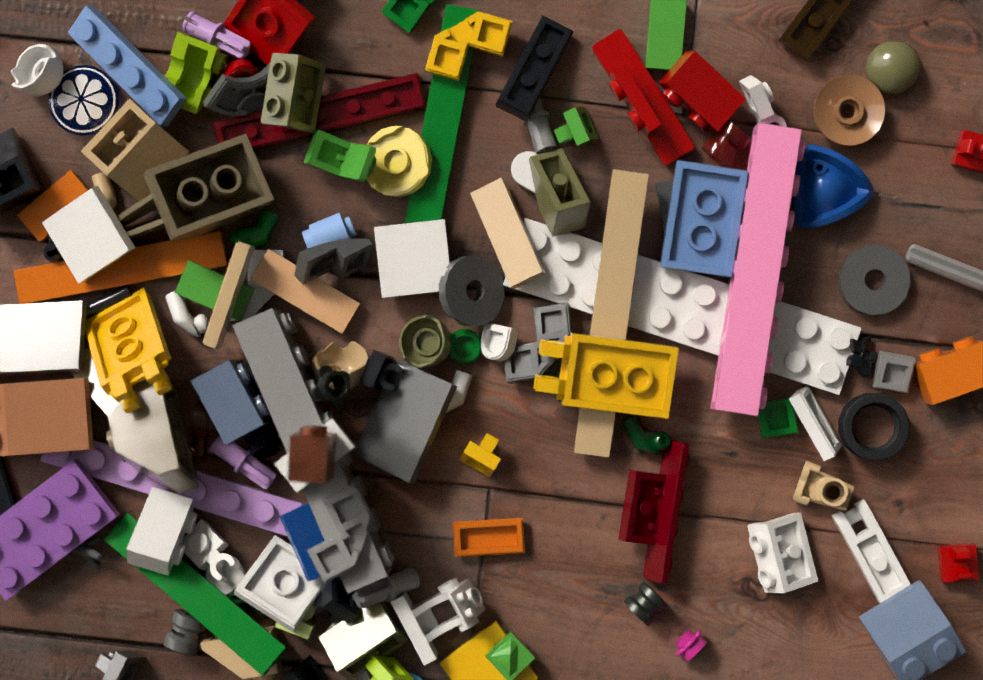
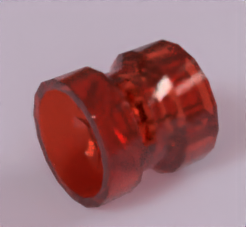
M727 121L717 131L714 138H709L701 149L720 166L730 168L736 161L735 155L738 151L744 150L751 140L740 128Z

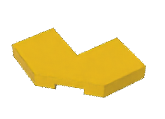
M478 11L457 25L434 36L425 72L460 81L469 48L503 57L513 21Z

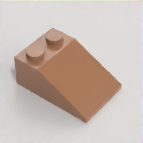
M89 378L0 384V456L94 449Z

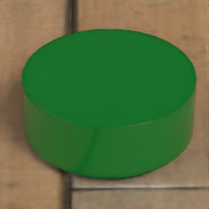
M460 329L451 335L452 347L449 355L454 361L461 364H469L479 358L482 353L481 338L476 332L470 329Z

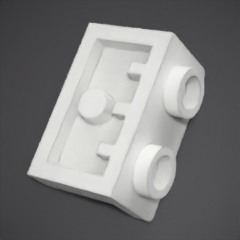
M791 513L767 522L748 524L749 543L755 554L758 566V579L763 586L764 592L787 593L818 582L801 513Z

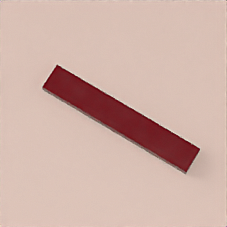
M418 73L321 96L316 129L328 133L426 109ZM262 111L250 113L247 116H237L213 122L218 144L247 134L253 151L313 136L311 133H303L282 126L262 124Z

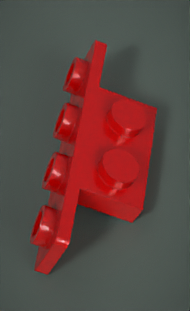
M618 29L592 46V51L611 80L608 85L619 102L621 100L625 102L630 110L627 113L630 122L638 132L643 131L663 165L667 166L694 149L693 142L623 30Z

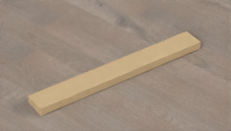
M612 170L590 335L626 340L649 174ZM579 408L574 453L609 457L616 412Z

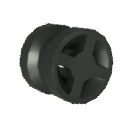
M644 581L638 586V592L634 596H628L624 600L629 609L647 626L654 622V616L659 611H665L668 607V604Z

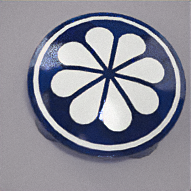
M88 65L74 66L63 72L60 85L49 93V109L56 123L67 132L80 136L96 135L118 111L119 89L104 71Z

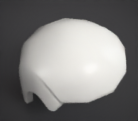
M37 44L28 47L18 58L16 67L11 70V74L16 83L13 82L11 85L23 93L36 97L51 93L60 85L63 77L61 56L50 45Z

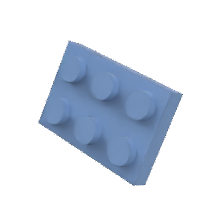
M680 160L676 161L660 267L728 278L732 277L748 171Z

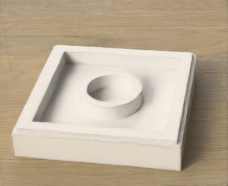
M99 186L89 189L42 222L78 284L85 282L135 249L134 244Z
M445 219L374 227L382 298L439 292L441 276L445 275L448 269L446 267L450 264Z
M274 535L234 590V595L294 633L315 603L316 598L322 593L323 580L320 576L312 581H307L292 545Z

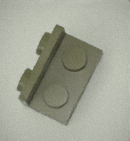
M273 53L271 55L261 123L315 134L326 64L298 54Z

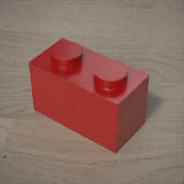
M685 51L658 83L665 90L662 93L664 98L677 108L680 105L690 113L689 121L703 132L706 129L708 131H719L746 100L738 90L696 51Z

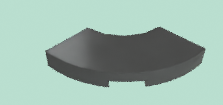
M270 63L261 72L250 77L233 78L222 74L203 101L204 106L214 112L229 116H247L248 113L261 111L263 109Z

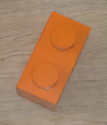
M970 336L953 342L954 349L941 353L940 348H936L919 354L921 360L916 362L914 374L925 404L935 405L983 388V340L975 341L974 337Z

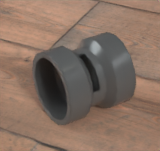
M175 609L171 619L173 623L172 630L166 634L163 644L171 650L183 654L196 655L201 644L199 641L200 633L205 631L206 627L185 609Z

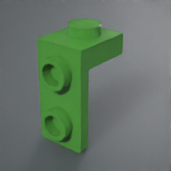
M315 129V134H313L303 163L341 178L364 182L366 177H369L375 168L376 157L374 156L376 148L370 145L351 143Z

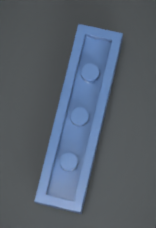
M86 5L68 31V34L160 126H168L187 98L95 6Z

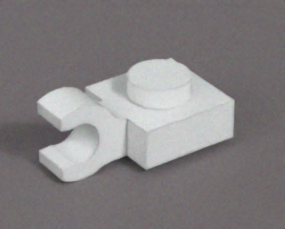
M752 75L739 81L750 112L754 114L757 124L776 122V126L787 127L785 120L773 112L770 103L774 101V97L766 82L762 83Z

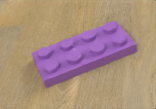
M77 458L0 515V595L5 601L120 515Z

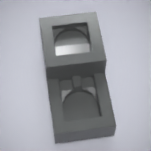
M343 239L310 247L299 252L294 276L303 285L329 271H332L341 280L367 266L373 243L369 239Z

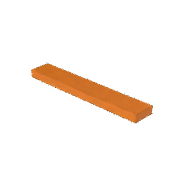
M218 231L173 242L170 240L135 247V249L93 277L79 284L65 261L13 270L19 304H26L180 276L183 274L188 260L211 270L228 267L229 263L223 232Z

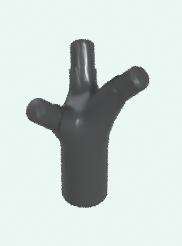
M97 536L86 540L70 553L80 556L93 569H97L99 564L96 560H101L102 554L91 547L102 542V537Z

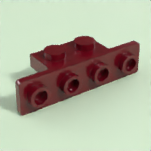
M672 439L670 447L662 453L659 473L629 469L618 537L619 540L624 542L648 544L643 577L659 584H667L668 576L672 569L671 557L674 539L678 532V513L684 495L683 482L685 470L689 463V444Z

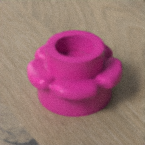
M688 629L675 642V645L679 648L676 651V656L681 655L687 662L690 661L707 643L700 635L702 631L697 630L696 633H693Z

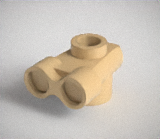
M806 461L792 501L806 506L808 502H813L846 511L854 486L820 471V465ZM830 486H835L840 491L839 497L835 500H831L826 496V489Z

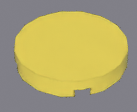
M391 126L381 129L368 141L367 145L376 148L374 156L376 157L375 168L372 174L366 177L372 188L386 196L400 198L413 194L424 185L430 175L432 156L430 147L421 135L409 128Z

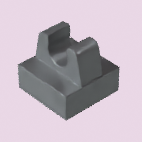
M134 650L110 652L109 655L101 652L95 667L105 673L102 680H133L144 656Z

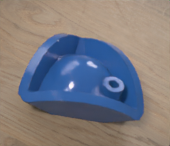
M808 145L805 147L803 159L798 161L796 175L800 176V184L797 196L794 197L795 221L799 227L810 229L833 223L854 213L872 198L873 186L866 174L855 163L840 153L818 145Z

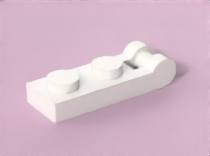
M861 499L853 504L854 508L845 513L839 511L832 515V519L842 534L877 601L882 603L911 584L865 500ZM862 520L866 529L855 534L851 525Z

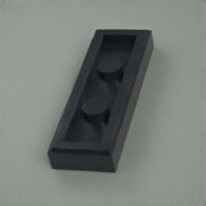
M542 15L495 106L527 122L574 31Z

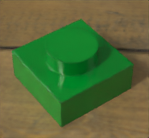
M790 397L766 401L764 410L759 409L757 419L762 439L798 433L794 407L789 400Z

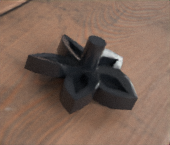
M871 336L864 337L860 343L855 339H850L849 347L853 354L849 355L846 359V365L856 367L857 372L863 378L869 377L871 364L876 363L878 358L876 352L869 351Z

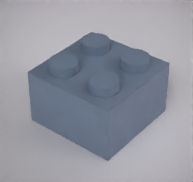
M241 359L228 360L191 380L225 445L235 442L273 422L263 396H260L254 385L256 379L248 362L243 364Z

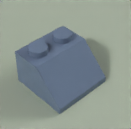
M920 580L859 616L861 623L885 665L896 680H922L966 653L952 625Z

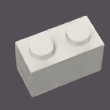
M152 486L126 549L127 563L169 576L173 564L178 566L182 560L185 545L181 543L185 533H192L197 520V513L193 512V499Z

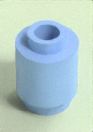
M339 212L310 224L309 229L302 231V235L307 248L331 241L352 239L357 236V232L350 216L343 218Z

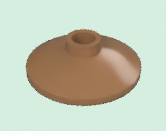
M858 75L835 77L827 82L816 96L813 108L815 123L820 132L833 143L843 146L862 144L875 136L883 124L885 118L883 96L875 84ZM843 106H848L852 109L853 114L851 118H844L842 116L841 108Z

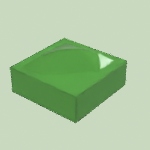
M512 630L485 654V657L507 680H513L535 659V655Z

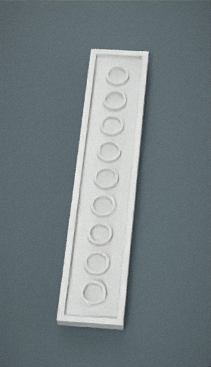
M525 218L524 226L545 274L515 288V290L558 304L568 302L569 306L573 309L593 314L602 243L570 232L552 237L547 225ZM637 255L628 327L718 356L729 284L689 271L660 267L659 261ZM505 277L503 285L511 288L507 278ZM775 302L773 317H778V328L776 337L769 340L768 352L773 353L770 373L840 395L849 368L846 365V359L849 355L853 354L849 347L850 339L858 340L861 327L784 302Z

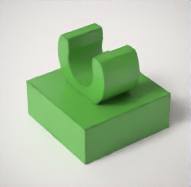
M574 107L564 112L563 115L567 124L554 130L559 143H566L574 139L577 146L588 145L599 139L585 107Z

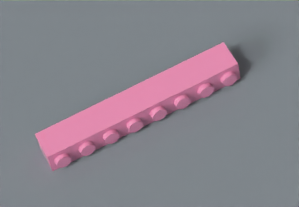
M758 123L753 128L747 166V184L733 273L729 283L710 409L758 416L759 409L764 410L766 405L767 388H762L764 373H770L773 361V353L768 352L770 338L776 337L778 328V317H773L775 302L780 303L783 295L784 282L779 281L780 268L786 267L789 256V246H784L786 232L792 231L795 212L789 209L791 196H797L800 184V176L795 175L797 161H802L805 151V140L800 139L802 129Z

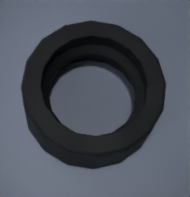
M864 393L852 398L843 407L838 418V433L843 445L852 454L866 460L883 461L895 456L905 446L910 434V421L905 408L896 399L879 393ZM868 406H879L886 409L894 421V432L891 439L880 447L862 445L856 439L853 432V421L856 415Z

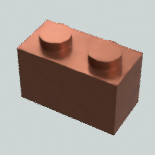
M305 425V427H300L299 432L290 435L287 481L326 484L333 479L336 433H327V426Z

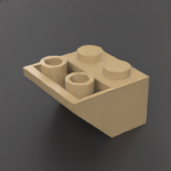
M131 99L127 100L81 150L103 173L138 201L151 194L143 176L145 170L190 153L139 104Z

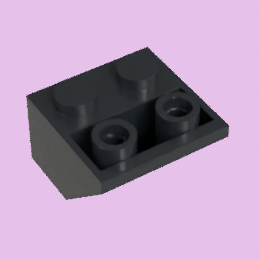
M14 128L0 134V215L46 191Z

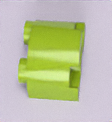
M177 32L170 54V66L164 76L187 98L181 109L197 114L204 106L203 101L213 88L217 74H222L226 66L227 55L221 53L220 48Z

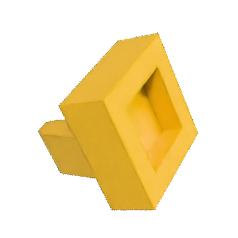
M486 433L480 445L470 441L459 461L490 477L501 458L492 454L499 439Z

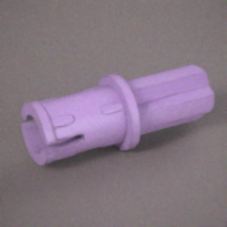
M193 11L186 16L192 20V23L184 20L182 25L183 32L214 45L238 59H244L249 55L251 42L227 30L225 24L221 22L215 24Z
M220 435L210 447L209 451L216 454L234 467L233 472L236 474L241 472L263 489L270 487L277 476L276 471L252 456L251 449L246 451L235 442L225 445Z

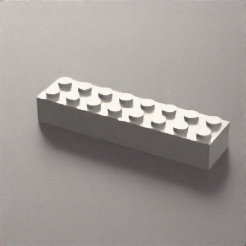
M271 308L232 325L287 453L289 452L290 435L299 432L300 427H305V425L322 426L331 418H334L337 422L331 410L326 412L322 401H317L313 397L312 391L317 386L318 381L316 378L312 379L307 366L312 364L305 347L297 345L293 334L298 331L290 313L286 314L285 312L283 313L282 309ZM350 451L335 462L333 479L326 484L309 483L302 488L324 540L333 537L339 531L323 500L357 483L363 497L367 495L361 477H354L349 466L353 463ZM374 508L370 509L373 518L358 565L340 575L347 593L388 577L393 568L392 561L395 560V556L389 542H382L378 531L381 528V523Z

